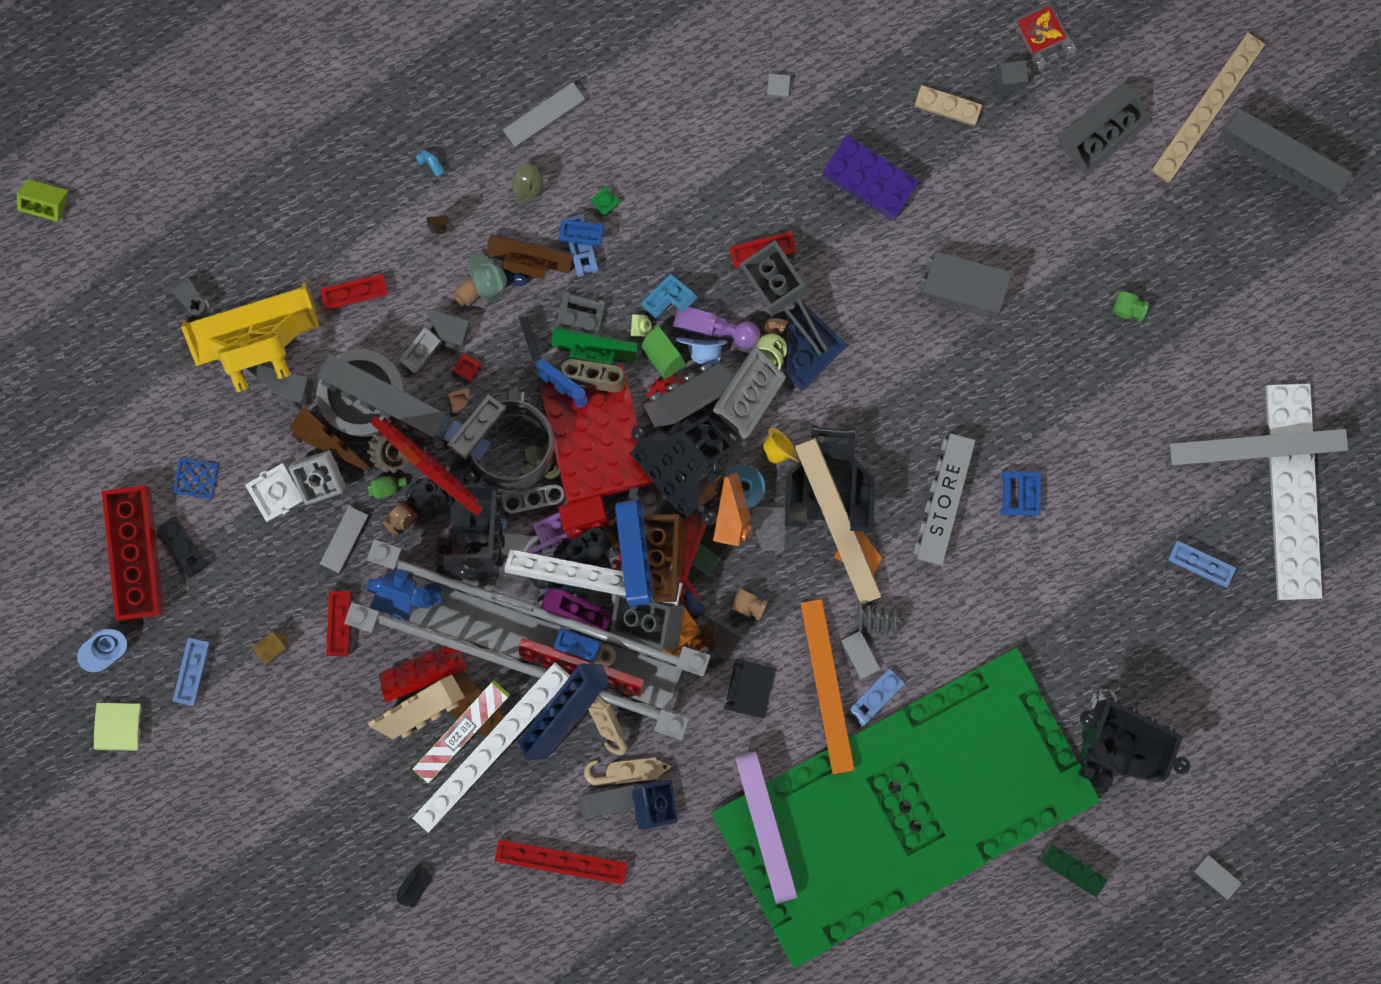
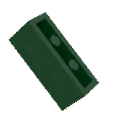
M1050 842L1046 844L1037 859L1096 898L1108 880Z

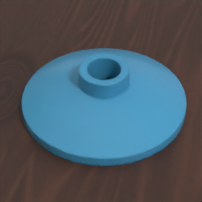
M747 465L731 469L726 476L736 472L739 474L741 485L744 482L749 484L748 490L743 489L748 508L757 505L765 494V481L761 473Z

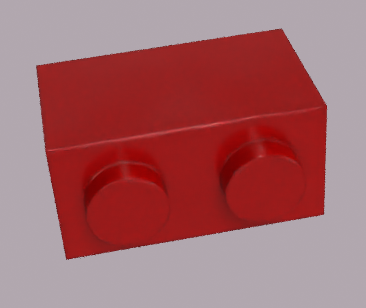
M600 495L558 507L563 530L568 538H577L591 528L603 530L605 527L610 526L605 503Z

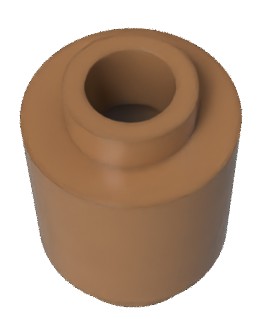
M470 277L454 291L456 294L454 298L462 307L464 305L469 307L480 297Z

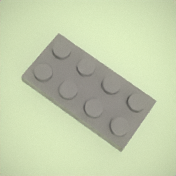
M758 348L751 350L713 411L742 439L749 437L786 376Z

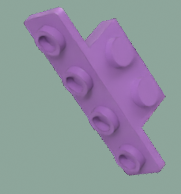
M560 513L532 524L540 545L525 552L539 555L541 554L540 549L548 547L549 550L561 545L559 541L567 538L568 541L575 539L572 537L568 538L565 534Z

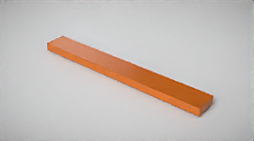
M822 599L801 603V609L832 774L854 771Z

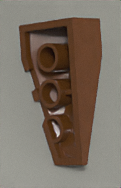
M304 406L289 427L293 431L291 435L299 443L304 441L324 452L329 450L337 458L368 472L372 470L366 462L317 416Z
M679 514L643 515L654 602H677L686 541V520Z

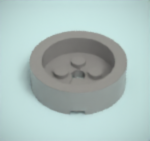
M354 349L336 356L406 393L405 384L400 372L383 355L367 349ZM318 379L316 390L318 406L324 418L333 427L354 437H372L373 434L379 432L370 423L375 415L380 420H383L384 417L379 415V410L376 409L372 412L360 405V400L356 399L353 402L340 394L341 390L337 389L334 392L321 384L322 380Z

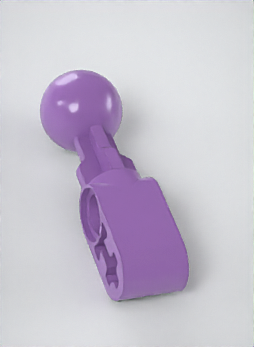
M690 307L683 313L677 309L673 323L674 328L706 337H731L739 347L744 349L756 346L761 336L758 326L752 322L744 321L736 326L728 324L726 319L718 318L715 314Z

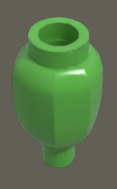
M386 475L374 478L370 484L366 485L369 496L380 499L395 494L399 487L407 485L405 477L396 479L394 476Z

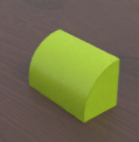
M27 179L17 193V210L58 222L65 209L68 190Z

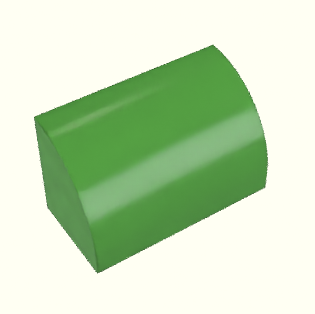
M659 326L646 336L642 344V350L664 379H667L686 366L679 352Z

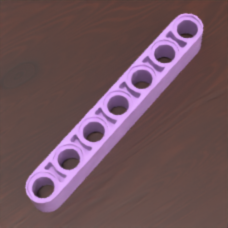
M755 751L735 757L775 902L778 904L796 899V891L757 753Z

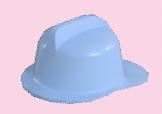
M675 339L678 342L687 344L691 358L695 362L704 365L707 363L718 364L720 362L722 345L728 343L726 340Z
M101 629L79 648L77 654L78 663L86 671H102L125 653L127 640L118 630Z

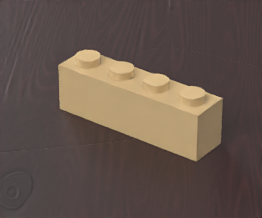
M450 675L385 712L382 716L368 722V725L391 739L402 736L404 739L414 733L413 728L416 727L419 730L428 725V719L431 718L434 721L443 716V710L446 709L449 712L458 707L459 704L457 702L465 697L454 677Z

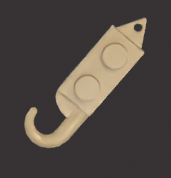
M598 696L588 708L600 735L608 740L617 742L619 748L612 747L608 742L604 743L605 747L616 755H623L628 750L627 743L622 735L624 732L611 704L605 703Z
M656 757L618 761L609 764L606 776L593 777L590 769L598 763L597 760H593L584 768V776L588 783L595 786L659 779L660 775L671 768V765L657 760Z

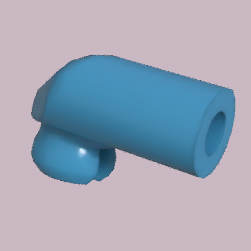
M422 150L420 154L416 155L419 164L423 165L427 162L435 176L445 172L438 158L430 152Z

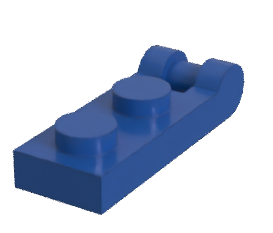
M541 358L536 364L539 377L545 382H552L556 390L564 395L566 393L572 397L577 407H585L587 405V398L583 388Z

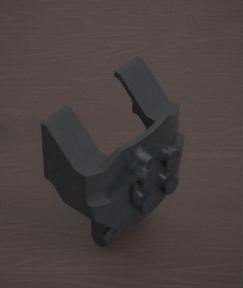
M812 425L811 439L816 437L817 442L818 436L848 438V444L818 442L850 518V531L872 532L875 479L854 457L856 428H849L847 430L819 428V425ZM801 461L786 474L784 526L806 528L807 519L826 521Z

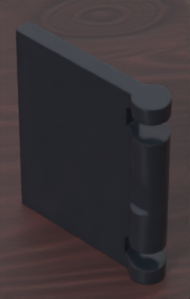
M736 658L735 663L743 665V670L733 669L726 700L734 701L735 703L734 707L725 705L724 709L764 719L776 668Z

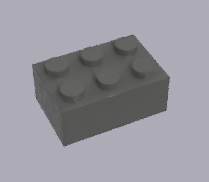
M616 594L610 633L661 650L678 649L685 606L653 602L630 607L626 596Z

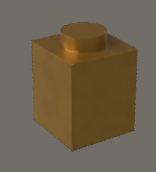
M272 631L253 646L252 649L265 665H269L289 649L286 645L289 641L281 632L278 634L276 631Z

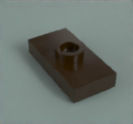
M448 216L427 218V226L431 233L445 234L453 232V224Z

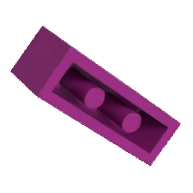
M547 589L541 605L543 610L604 631L607 630L612 616L611 613L557 589Z

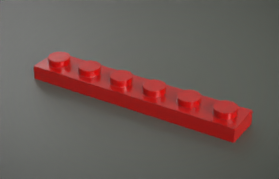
M522 638L519 643V656L528 661L534 660L542 663L548 668L556 662L569 675L574 672L579 664H597ZM603 666L609 680L606 688L617 689L629 696L641 698L644 691L643 679Z
M501 839L498 840L494 861L622 885L624 884L627 862Z

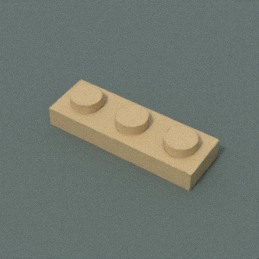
M921 85L914 107L975 126L982 105Z

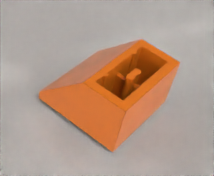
M686 608L684 609L678 649L662 650L679 657L683 646L699 652L707 648L701 644V631Z

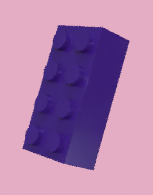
M847 135L822 174L823 177L892 221L896 219L919 182Z

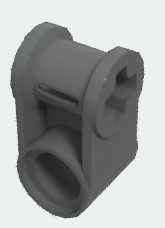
M189 276L171 289L175 297L194 316L204 318L210 313L209 302ZM197 303L200 304V305H199L200 308H201L200 310H196V309H197V306H196Z

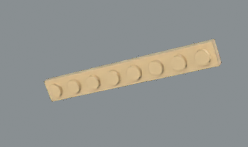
M1250 33L1245 35L1151 172L1167 183L1171 181L1263 49L1265 43Z

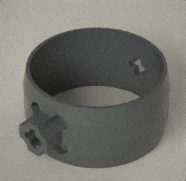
M509 390L503 392L502 400L498 401L506 407L502 415L521 414L537 421L545 429L549 437V447L546 456L533 471L514 478L499 477L487 472L474 458V449L469 454V458L473 468L477 470L480 478L486 483L497 484V487L502 490L516 491L528 488L544 477L554 459L555 441L549 421L537 408L525 402V392Z

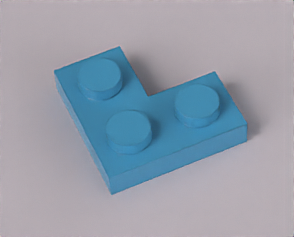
M670 274L641 305L652 316L657 318L670 304L683 313L698 297Z

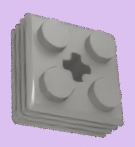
M329 450L295 461L288 468L305 505L342 494L347 488Z

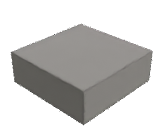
M769 74L767 96L788 98L790 76Z

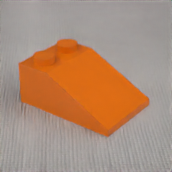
M734 472L724 478L713 541L740 546L748 538H751L753 526L750 525L751 516L739 474Z

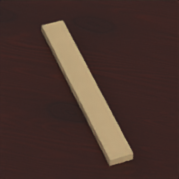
M816 437L795 445L860 603L864 604L880 598V590L855 531H850V518Z

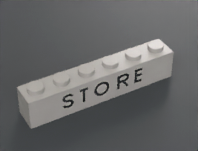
M951 433L947 438H943L940 449L944 451L942 459L938 458L935 471H938L937 479H933L930 486V492H933L932 498L927 500L924 509L927 517L925 521H921L918 533H921L922 536L920 542L916 541L913 554H916L915 560L937 566L943 565L975 444L973 439Z

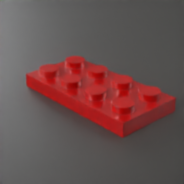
M443 646L434 651H428L413 660H407L397 667L384 670L379 674L385 702H390L467 669L463 652Z

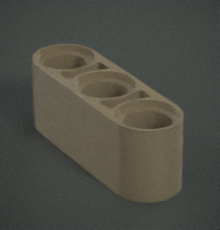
M569 359L562 365V373L580 387L619 392L625 386L623 371L617 366ZM572 370H576V371H577V372H576L575 374H573V375H569V374H568V373H569L570 371H572ZM593 373L598 374L595 378H589ZM612 377H619L617 381H610Z

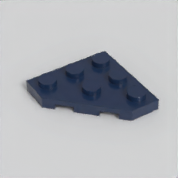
M803 301L801 302L828 351L825 352L797 304L790 312L822 354L819 357L811 343L787 314V378L801 392L847 347V344Z

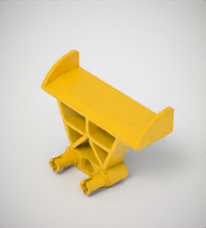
M306 282L302 283L301 288L192 322L183 320L181 326L196 366L214 360L221 361L225 373L230 375L236 392H241V387L243 391L249 388L242 370L270 361L273 363L278 379L283 378V373L285 377L291 375L284 358L286 356L284 347L298 334L320 327Z

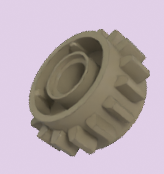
M395 425L398 430H401L410 440H413V437L408 435V431ZM380 432L373 434L372 441H369L370 449L368 453L371 454L370 461L375 463V467L384 472L390 470L396 473V469L403 470L406 464H410V461L395 446L392 452L389 453V449L393 445Z

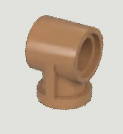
M404 500L390 512V518L388 520L384 519L382 523L395 537H398L400 535L399 532L408 529L419 518V515Z
M738 589L730 609L748 617L752 615L759 621L768 601L758 600L759 597Z

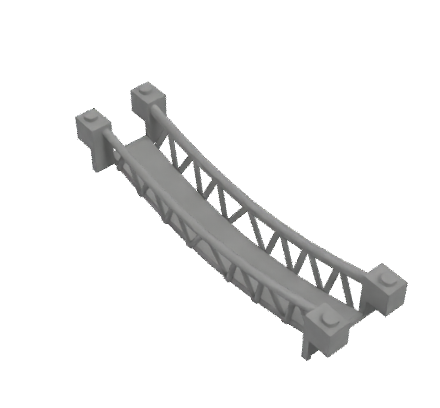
M374 539L367 561L393 569V573L398 569L405 570L408 573L407 578L415 580L417 586L423 588L427 584L436 583L444 591L443 599L439 605L431 606L428 609L415 607L409 621L417 624H408L398 617L392 615L387 617L384 612L357 603H351L344 624L370 633H379L381 625H385L537 678H541L549 668L542 663L534 660L528 661L519 656V643L521 639L525 638L553 648L560 628L569 631H580L588 635L587 637L601 641L602 645H608L615 649L617 660L609 668L644 680V691L641 698L629 696L617 689H608L611 691L602 690L598 696L603 701L658 720L654 731L682 740L689 718L669 712L668 709L681 671L685 670L704 676L710 655L684 646L680 657L404 562L408 551ZM418 577H424V578H426V579H428V580H430V581H432V582H429V581H427V580H424V579H421V578H418ZM453 589L461 590V591H463V592H465V593H467V594L461 593V592L456 591V590H453ZM488 601L496 602V603H498V604H500V605H502V606H499V605L490 603V602H488ZM528 615H532V616H536V617L542 618V619H544V620H546V621H549V622H551V623L545 622V621H543V620H540V619H537V618H534V617H531V616H528ZM435 630L444 632L455 637L444 636ZM471 642L476 643V644H479V645H482V646L487 647V648H490V649L479 648V647H477L476 645L472 644ZM609 643L617 644V645H619V646H621V647H623V648H620V647H618V646H615V645H612V644H609ZM608 652L603 654V659L607 661L610 658ZM508 655L537 664L539 666L522 663ZM643 655H648V656L654 657V658H656V659H658V660H655V659H652V658H649V657H646V656H643ZM629 697L634 698V699L639 700V701H642V702H645V703H648V704L634 702V701H632ZM657 707L662 708L661 711H658V710H655V709H656Z

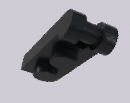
M174 516L157 528L189 578L196 575V571L209 566L177 516ZM194 556L196 562L190 565L188 560Z

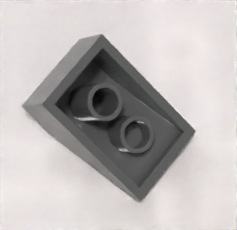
M261 365L247 368L275 394L285 400V404L297 409H301L302 406L308 407L314 382L308 377L292 373L285 377L283 373V378L278 379L273 368Z

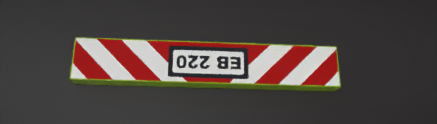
M493 680L412 770L429 783L510 694Z

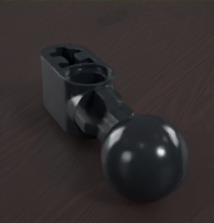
M591 528L568 544L566 551L560 554L559 559L589 564L609 551L612 545L611 539L601 529ZM530 577L532 584L539 589H549L556 583Z

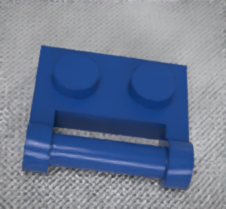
M1001 472V479H1003V508H1001V515L1039 516L1041 472ZM1012 479H1018V508H1011Z

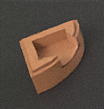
M778 318L765 321L761 330L781 337L788 321Z
M469 388L448 393L453 414L461 412L467 406V402L470 399Z

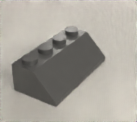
M1122 83L1062 132L1058 139L1066 154L1083 174L1087 176L1147 127L1151 121L1138 92Z
M707 363L699 367L700 372L696 374L692 372L682 377L683 381L681 383L674 382L666 387L667 391L664 393L660 391L649 397L650 401L643 405L654 427L674 424L722 396L733 380L734 375L720 363L715 365Z

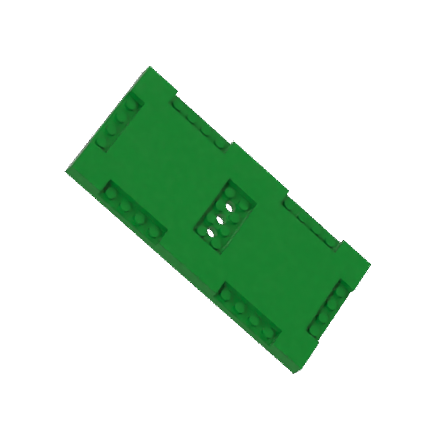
M1017 647L848 737L854 771L833 775L829 752L826 749L765 782L796 891V899L778 904L775 902L745 793L711 811V815L793 968L831 949L832 946L907 905L910 906L982 867L986 862L1054 825L1064 822L1101 802L1088 777L1085 779L1078 775L1081 764L1078 763ZM892 781H897L900 784V790L895 794L890 793L888 790V785ZM903 800H907L911 804L910 810L906 813H902L898 807L899 803ZM915 819L919 820L921 823L920 830L912 832L909 829V823Z

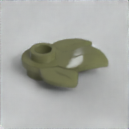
M549 441L545 443L543 449L538 446H528L525 448V456L529 464L521 470L523 475L533 471L543 461L548 451ZM556 454L552 462L554 470L547 471L544 475L547 479H554L560 474Z

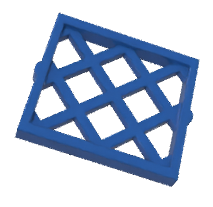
M179 458L173 493L212 499L218 464ZM186 462L195 463V465L190 468ZM184 464L187 471L181 474V465ZM201 464H202V465H208V466H210V467H209L208 469L204 470V468L201 466ZM198 466L202 473L195 476L192 470ZM214 469V475L211 479L207 472ZM190 472L194 479L187 483L184 476ZM205 475L208 482L202 485L198 479ZM179 479L185 484L180 489L177 487ZM196 481L200 487L193 491L189 485ZM211 483V492L208 494L204 487ZM187 487L191 493L181 491ZM202 490L205 493V495H200L196 493Z

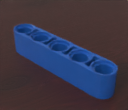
M634 499L616 503V518L627 603L630 607L653 603L643 510L640 500Z

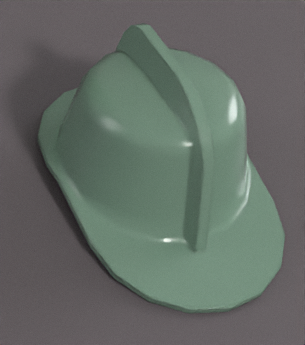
M472 255L468 260V270L478 294L487 302H496L501 298L507 284L504 270L494 265L492 260L485 255Z

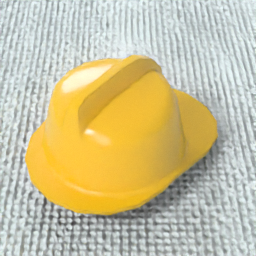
M770 428L768 430L769 436L763 443V448L769 461L772 463H782L791 458L800 462L799 455L796 453L790 440L778 429Z

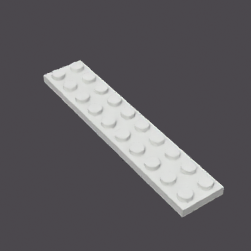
M1310 384L1265 386L1268 435L1313 432ZM1314 454L1269 457L1277 600L1322 598Z

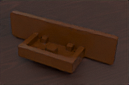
M494 234L489 236L486 252L488 255L505 258L503 269L509 270L512 273H522L532 278L543 279L548 269L568 274L573 254Z

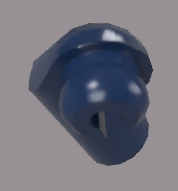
M503 269L507 277V283L511 286H524L530 281L529 275L512 273L509 270Z
M693 591L683 594L689 614L700 617L705 613L704 605L696 601Z

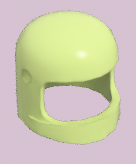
M766 334L760 338L755 348H758L774 365L778 362L777 368L780 370L783 358L787 352L786 342L779 335Z

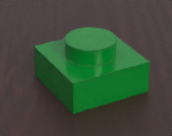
M607 186L590 199V202L604 217L620 204V201Z

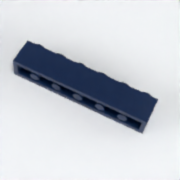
M579 664L518 741L525 760L547 759L609 683L602 664Z

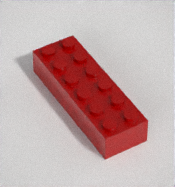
M143 485L101 491L115 621L164 616L151 487Z

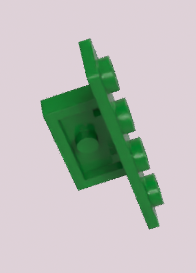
M556 327L552 333L551 346L571 350L569 359L612 365L614 359L632 363L636 360L637 343Z

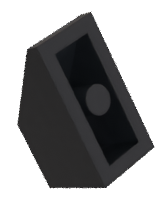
M702 614L700 616L701 644L708 648L706 653L716 659L721 656L728 660L741 638Z

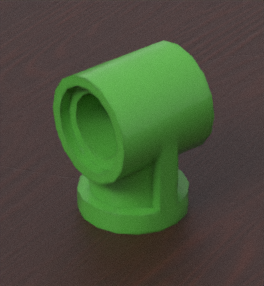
M1119 291L1112 313L1127 319L1135 317L1137 321L1142 322L1147 313L1149 302L1145 300L1143 302L1138 301V296Z

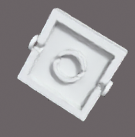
M283 463L270 471L265 470L261 472L258 478L245 485L266 522H270L280 515H285V513L290 512V509L303 502L294 480Z

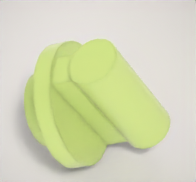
M632 315L631 337L647 336L652 325L646 315Z

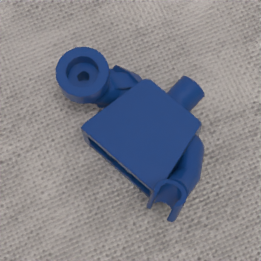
M402 569L396 570L395 573L387 572L385 577L370 578L365 587V590L375 594L370 608L406 621L410 620L415 607L428 609L431 606L439 605L443 599L444 591L436 584H427L424 588L417 586V582L407 578L408 573Z

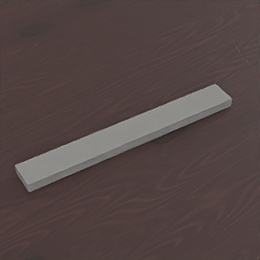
M1346 429L1169 444L1171 466L1348 451Z

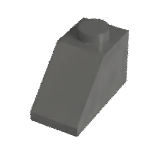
M428 309L427 315L442 342L446 343L445 347L457 350L458 347L464 348L471 323L461 318Z

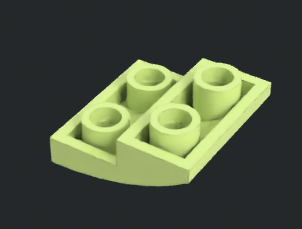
M97 703L94 725V749L138 751L141 729L139 728L141 704Z

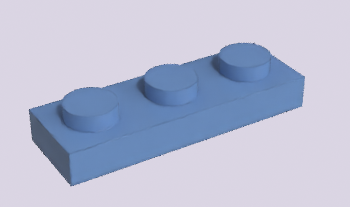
M1178 540L1175 541L1167 558V561L1225 588H1228L1236 570L1235 567Z
M188 638L173 697L174 702L196 706L211 642Z

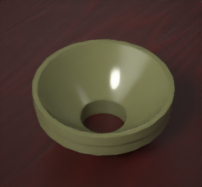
M524 163L515 173L513 194L517 201L529 203L541 194L544 180L536 166Z

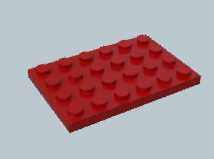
M623 365L617 367L623 371L625 378L624 388L619 392H609L581 387L585 391L587 405L582 408L577 407L574 399L565 393L563 395L557 391L552 382L540 385L547 419L554 435L555 454L567 504L597 495L602 497L653 484L652 480L629 454L639 443L634 441L631 436L632 429L638 423ZM593 373L589 378H595L598 374ZM612 377L610 381H617L619 377Z
M376 415L370 423L417 469L476 516L482 511V508L477 504L479 500L447 471L439 461L426 453L417 443L410 440L401 430L394 427L385 417L383 420H380Z

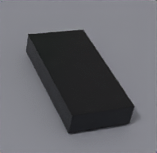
M526 316L521 317L519 320L533 361L540 360L541 356L529 319Z

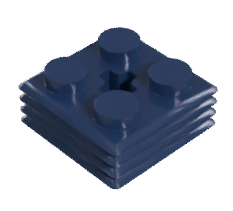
M672 780L632 786V799L636 812L635 820L639 830L678 822Z

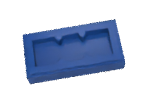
M561 219L558 240L560 242L601 247L604 225Z
M560 628L553 648L595 663L602 642Z

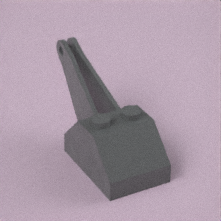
M774 240L741 262L739 265L770 312L774 315L784 309L820 357L822 354L816 344L786 307L796 301L824 351L827 352V347L821 340L800 300V297L808 293L809 290L777 242Z

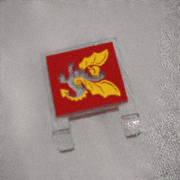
M1052 3L1013 20L1037 71L1043 70L1046 65L1041 53L1058 45H1063L1068 57L1075 55L1077 48L1067 34Z

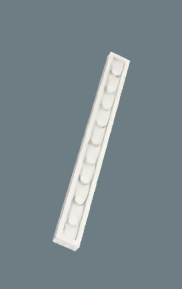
M555 662L415 814L413 819L429 833L555 696L570 675Z

